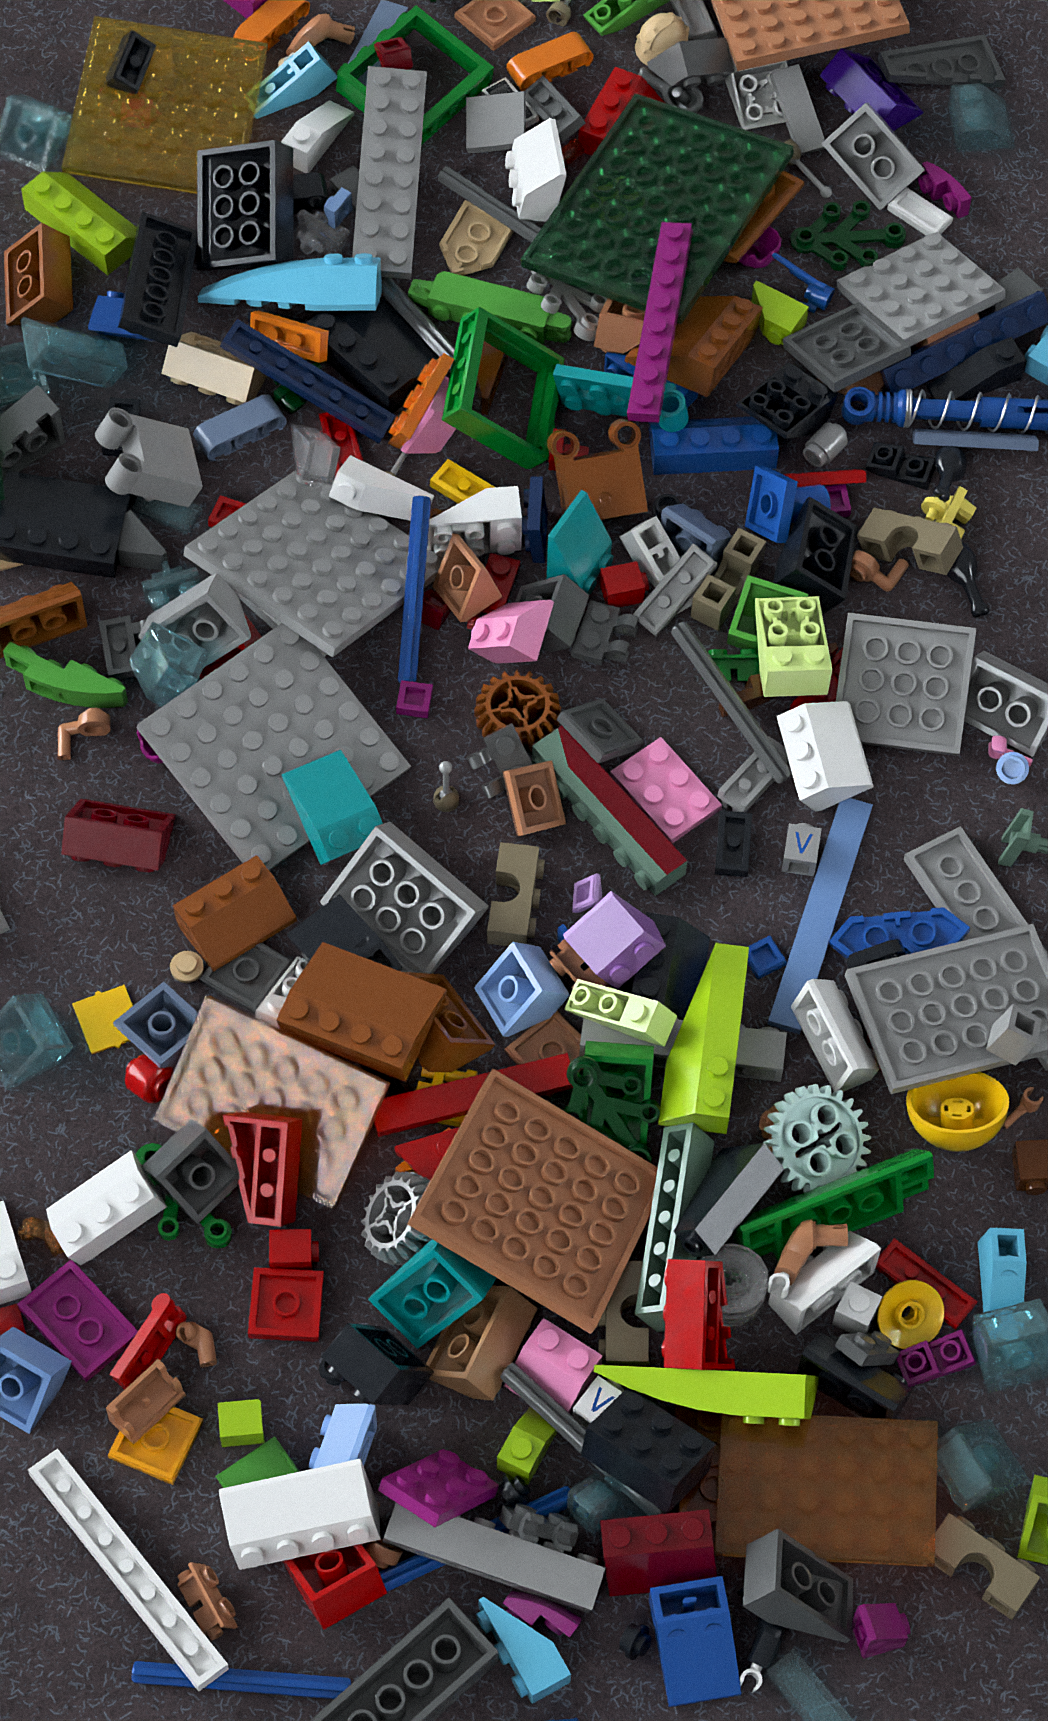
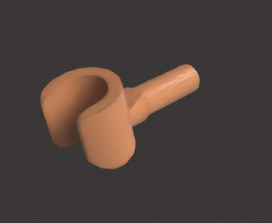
M1029 1087L1024 1091L1020 1099V1105L1006 1118L1003 1124L1006 1129L1026 1112L1031 1113L1038 1110L1044 1097L1042 1096L1035 1102L1029 1100L1028 1097L1033 1092L1034 1087Z

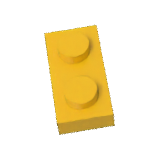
M449 459L430 479L431 488L458 504L486 488H495Z

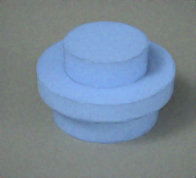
M1008 752L998 760L996 771L1003 782L1018 784L1027 777L1029 763L1022 754Z

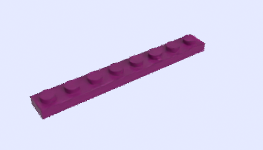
M661 223L628 404V421L658 423L660 421L693 232L692 223Z

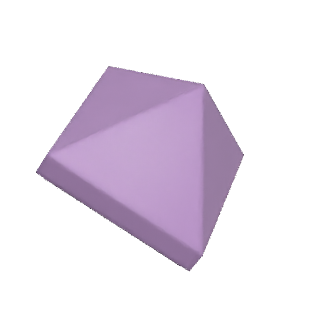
M596 873L574 883L572 913H580L587 910L603 899L599 874Z

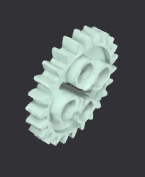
M818 1084L810 1085L807 1089L805 1086L796 1088L795 1093L789 1092L784 1094L785 1101L782 1100L774 1104L778 1112L770 1113L767 1116L774 1122V1125L764 1127V1131L771 1134L772 1139L766 1140L763 1143L766 1146L772 1147L773 1155L784 1168L781 1182L793 1180V1191L803 1188V1192H807L857 1172L856 1168L867 1166V1163L861 1159V1155L871 1153V1150L863 1146V1142L870 1140L871 1136L862 1134V1129L869 1124L868 1122H859L857 1119L863 1112L862 1109L855 1111L850 1109L854 1099L850 1098L842 1101L843 1091L839 1090L831 1094L830 1085L823 1086L820 1089ZM818 1110H821L824 1114V1124L818 1119ZM837 1123L839 1124L840 1127L838 1130H836L832 1134L825 1136L824 1138H821L819 1141L816 1142V1147L804 1150L803 1153H801L798 1156V1158H796L795 1153L799 1149L808 1146L809 1144L816 1141L819 1138L818 1134L826 1133L830 1131ZM793 1127L799 1133L798 1143L792 1137ZM837 1138L842 1143V1153H840L836 1148ZM811 1156L817 1162L816 1172L810 1165Z

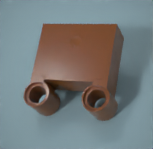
M618 419L610 425L608 430L609 439L619 449L577 457L575 456L579 451L580 443L574 434L566 430H556L549 436L547 447L554 456L562 514L565 513L581 490L587 492L601 520L648 511L638 447L641 431L635 423L626 419ZM629 426L632 431L630 439L626 442H620L618 439L619 429ZM561 437H568L571 442L569 450L559 453L556 449L557 441Z

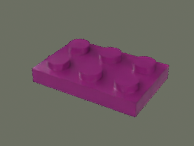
M69 1260L17 1303L18 1309L56 1351L72 1361L70 1366L85 1382L89 1381L127 1349L138 1332L73 1260Z
M442 1449L382 1478L378 1491L433 1527H437L494 1498L499 1484L488 1478L487 1474L482 1470L472 1468L461 1461L455 1453Z

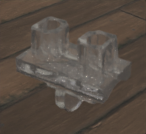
M303 209L298 212V225L294 231V237L302 241L300 250L303 253L309 255L316 250L323 256L327 254H342V249L348 244L350 232L342 225L333 229L328 225L326 215L320 211L310 214Z

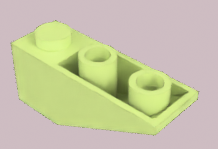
M577 979L564 1009L567 1012L636 1039L663 1047L666 1045L677 1018L675 1013L658 1001Z

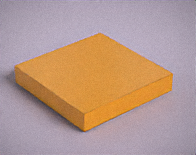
M173 1407L135 1444L119 1431L108 1453V1458L173 1485L204 1422L203 1418Z

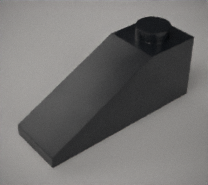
M1010 337L984 347L928 384L926 388L933 399L947 400L952 390L955 400L967 401L977 397L980 392L985 394L1021 380L1026 359L1013 338Z

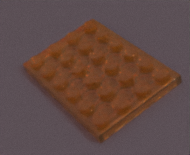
M209 995L205 996L153 1120L178 1132L190 1119H193L205 1127L232 1157L230 1147L233 1146L228 1125L225 1126L223 1115L240 1111L303 1118L297 1192L331 1209H335L340 1202L390 1083Z
M722 1414L715 1555L746 1557L747 1544L776 1529H780L813 1551L815 1557L830 1562L934 1567L938 1421L811 1415V1419H800V1426L778 1425L779 1418L765 1417V1424L743 1423V1416Z

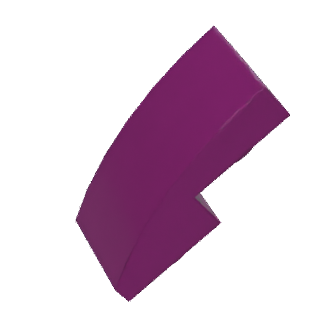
M928 161L923 162L922 167L925 171L918 177L921 191L924 194L928 193L933 201L943 198L946 209L948 211L953 210L958 219L968 215L972 198L964 187L940 167Z
M962 1329L929 1343L925 1340L900 1351L896 1359L909 1387L964 1370L977 1364Z
M511 1591L503 1602L508 1607L506 1612L523 1623L526 1621L531 1626L542 1615L545 1618L544 1624L560 1636L564 1633L570 1638L582 1620L561 1605L533 1594Z

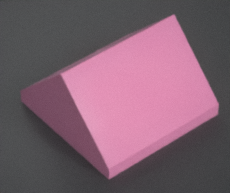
M446 376L412 437L403 444L400 451L405 454L437 453L442 450L456 430V428L442 421L449 378Z

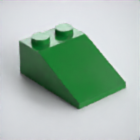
M586 1041L584 1056L597 1061L601 1070L624 1075L627 1072H636L642 1078V1088L636 1095H628L620 1088L601 1085L606 1095L640 1103L650 1099L654 1046ZM583 1068V1076H588L590 1071L587 1068ZM633 1079L625 1082L631 1088L638 1085L637 1081ZM586 1091L581 1107L583 1110L582 1122L589 1126L594 1101ZM650 1107L645 1108L643 1112L649 1115ZM619 1113L636 1141L647 1145L648 1123L644 1122L640 1117ZM604 1119L601 1134L622 1146ZM641 1151L633 1152L638 1156H644Z

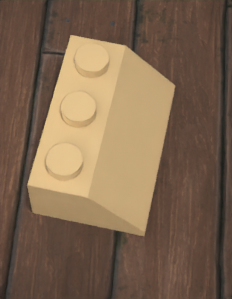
M195 332L181 335L177 347L168 345L161 373L171 377L170 381L175 384L187 386L189 383L199 387L198 391L207 395H216L217 393L226 396V401L235 405H241L254 399L267 375L222 349L220 341Z

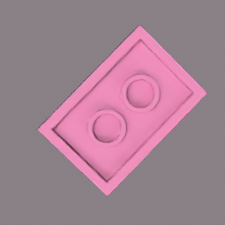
M662 737L610 771L611 778L671 843H674L722 810V804Z

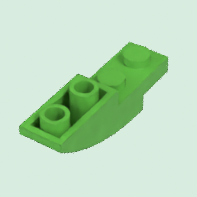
M601 0L583 16L603 36L626 28L670 0Z
M11 641L3 650L6 666L22 673L26 689L40 696L70 705L90 708L125 707L128 703L126 689L119 680L113 677L106 678L98 674L88 664H79L70 660L63 669L55 660H45L36 655L28 646L21 645L20 647Z

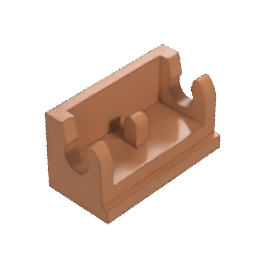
M157 1359L106 1407L109 1421L135 1444L186 1394L178 1378L175 1377L173 1379L167 1372L166 1366Z

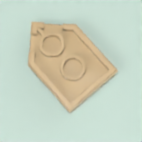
M465 200L441 239L439 246L450 272L463 276L494 267L514 231L471 202Z

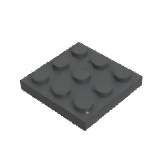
M859 302L783 338V348L834 393L911 356V346Z

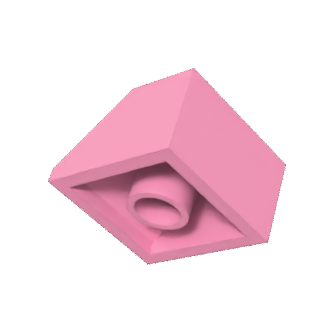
M548 599L507 603L478 618L471 632L468 649L497 664L537 661L554 602Z
M543 1318L523 1346L515 1364L570 1414L573 1407L597 1376V1373L594 1372V1365H602L603 1356ZM506 1383L504 1384V1387H506L507 1389H509L510 1391H512L513 1393H515L516 1395H518V1394H517L514 1390H512Z

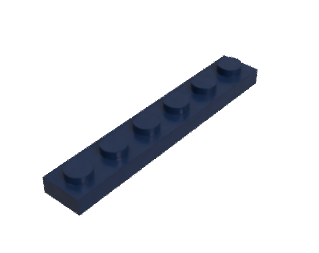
M1037 291L911 352V356L880 370L887 392H890V396H892L893 392H898L901 389H913L950 371L986 346L1010 337L1015 339L1048 323V303L1044 292Z
M239 319L235 321L221 342L220 347L378 444L396 417L393 413Z

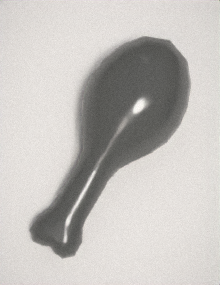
M646 67L640 68L637 75L642 76L652 88L662 94L666 105L672 111L682 115L696 114L702 109L704 100L697 86L688 89L684 88V85L671 86L666 81L651 74Z

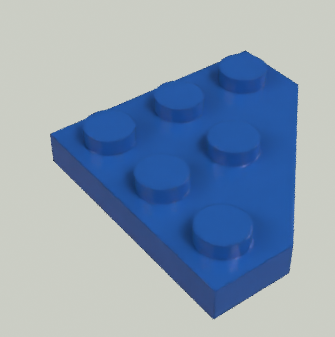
M944 907L912 913L910 911L883 913L882 916L863 917V915L851 916L829 940V946L847 959L852 953L889 940L898 939L902 942L906 952L905 955L960 942L970 932V927Z

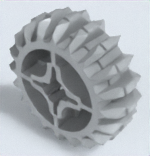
M395 1172L392 1177H385L384 1184H376V1193L369 1195V1206L363 1208L366 1211V1217L361 1220V1223L365 1226L361 1233V1236L366 1239L364 1246L371 1251V1255L375 1256L376 1259L390 1265L402 1266L432 1240L407 1224L430 1182L428 1178L414 1172Z

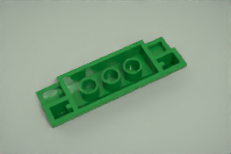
M921 1149L910 1150L747 1215L733 1232L735 1253L740 1263L743 1264L770 1252H773L779 1261L791 1234L804 1220L812 1219L816 1224L824 1225L847 1224L848 1232H853L904 1212L903 1199L929 1189L928 1180L934 1178L932 1153Z

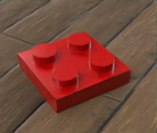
M254 1267L248 1338L319 1342L324 1271Z

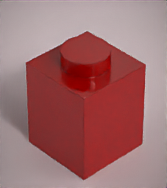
M637 561L600 569L599 584L605 604L624 607L644 602L645 591H649V583L646 573L640 572Z
M311 1229L269 1230L270 1268L313 1270V1262H319V1241H313Z

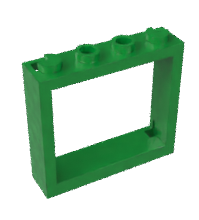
M415 5L409 12H403L397 18L396 23L389 29H383L371 45L361 48L356 58L349 64L344 63L339 68L336 74V91L364 113L366 86L357 79L368 70V66H373L379 61L374 44L398 37L404 39L413 30H416L470 73L424 114L421 143L423 145L466 106V97L478 96L482 89L492 83L494 67Z
M478 307L460 319L442 421L525 469H532L548 460L549 449L547 447V440L552 434L553 428H555L554 419L556 407L559 403V393L553 373L556 364L564 365L565 358L485 309ZM484 341L537 373L526 440L521 439L472 410Z

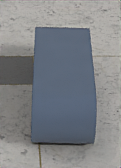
M261 395L201 423L194 430L193 436L208 460L216 461L215 458L222 454L226 456L243 448L242 445L250 441L254 443L269 436L271 431L276 429L282 430L287 420L270 395Z

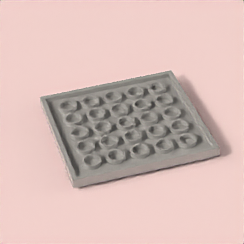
M302 465L187 544L183 556L211 575L217 572L234 591L333 658L404 604L409 535L377 514L353 509L329 497L332 484ZM427 550L424 588L435 581L443 558L438 557L430 550Z
M283 623L145 718L136 727L240 861L244 863L257 855L269 871L310 842L281 776L282 774L342 750L367 793L372 797L411 768V765L318 648Z

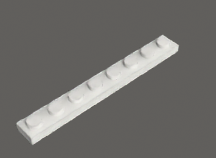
M58 1448L29 1468V1475L195 1688L201 1691L229 1670L227 1662Z

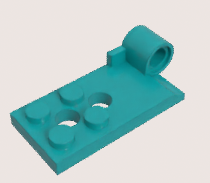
M556 364L553 377L561 403L571 410H591L606 416L614 414L627 417L633 377ZM666 382L659 425L665 431L676 432L687 425L689 414L683 394L676 389L675 384Z

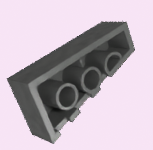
M39 385L0 415V483L4 482L7 471L20 472L66 443L60 409Z

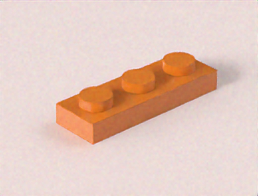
M260 310L251 312L250 327L301 358L318 363L327 361L329 331Z

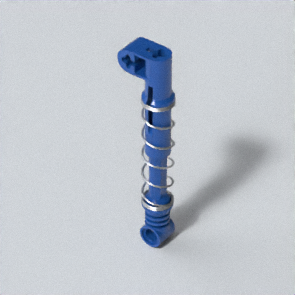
M859 386L847 392L841 407V414L844 420L853 425L873 422L875 418L876 422H881V419H883L884 423H888L889 419H891V423H895L898 427L908 428L914 419L928 420L929 425L934 430L938 429L944 420L956 421L962 431H966L972 422H978L979 427L987 428L990 432H995L998 428L1016 429L1020 434H1023L1026 430H1042L1048 434V400L1040 399L1039 395L1036 396V399L1012 398L1009 393L1006 398L983 397V394L980 392L976 401L955 400L952 390L947 400L926 399L923 389L920 391L919 397L915 398L911 389H901L898 392H893L892 396H890V392H885V395H883L882 391H878L877 395H875L874 391ZM860 401L864 404L865 409L857 411L852 408L850 403ZM931 420H940V422L934 427ZM959 421L969 423L966 428H962Z

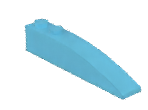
M368 253L356 254L354 258H342L341 254H327L324 258L295 260L263 266L203 287L198 295V303L236 305L240 303V300H246V304L254 307H262L270 302H276L278 308L290 309L292 305L305 304V310L376 311L382 294L381 258L373 257L372 254Z

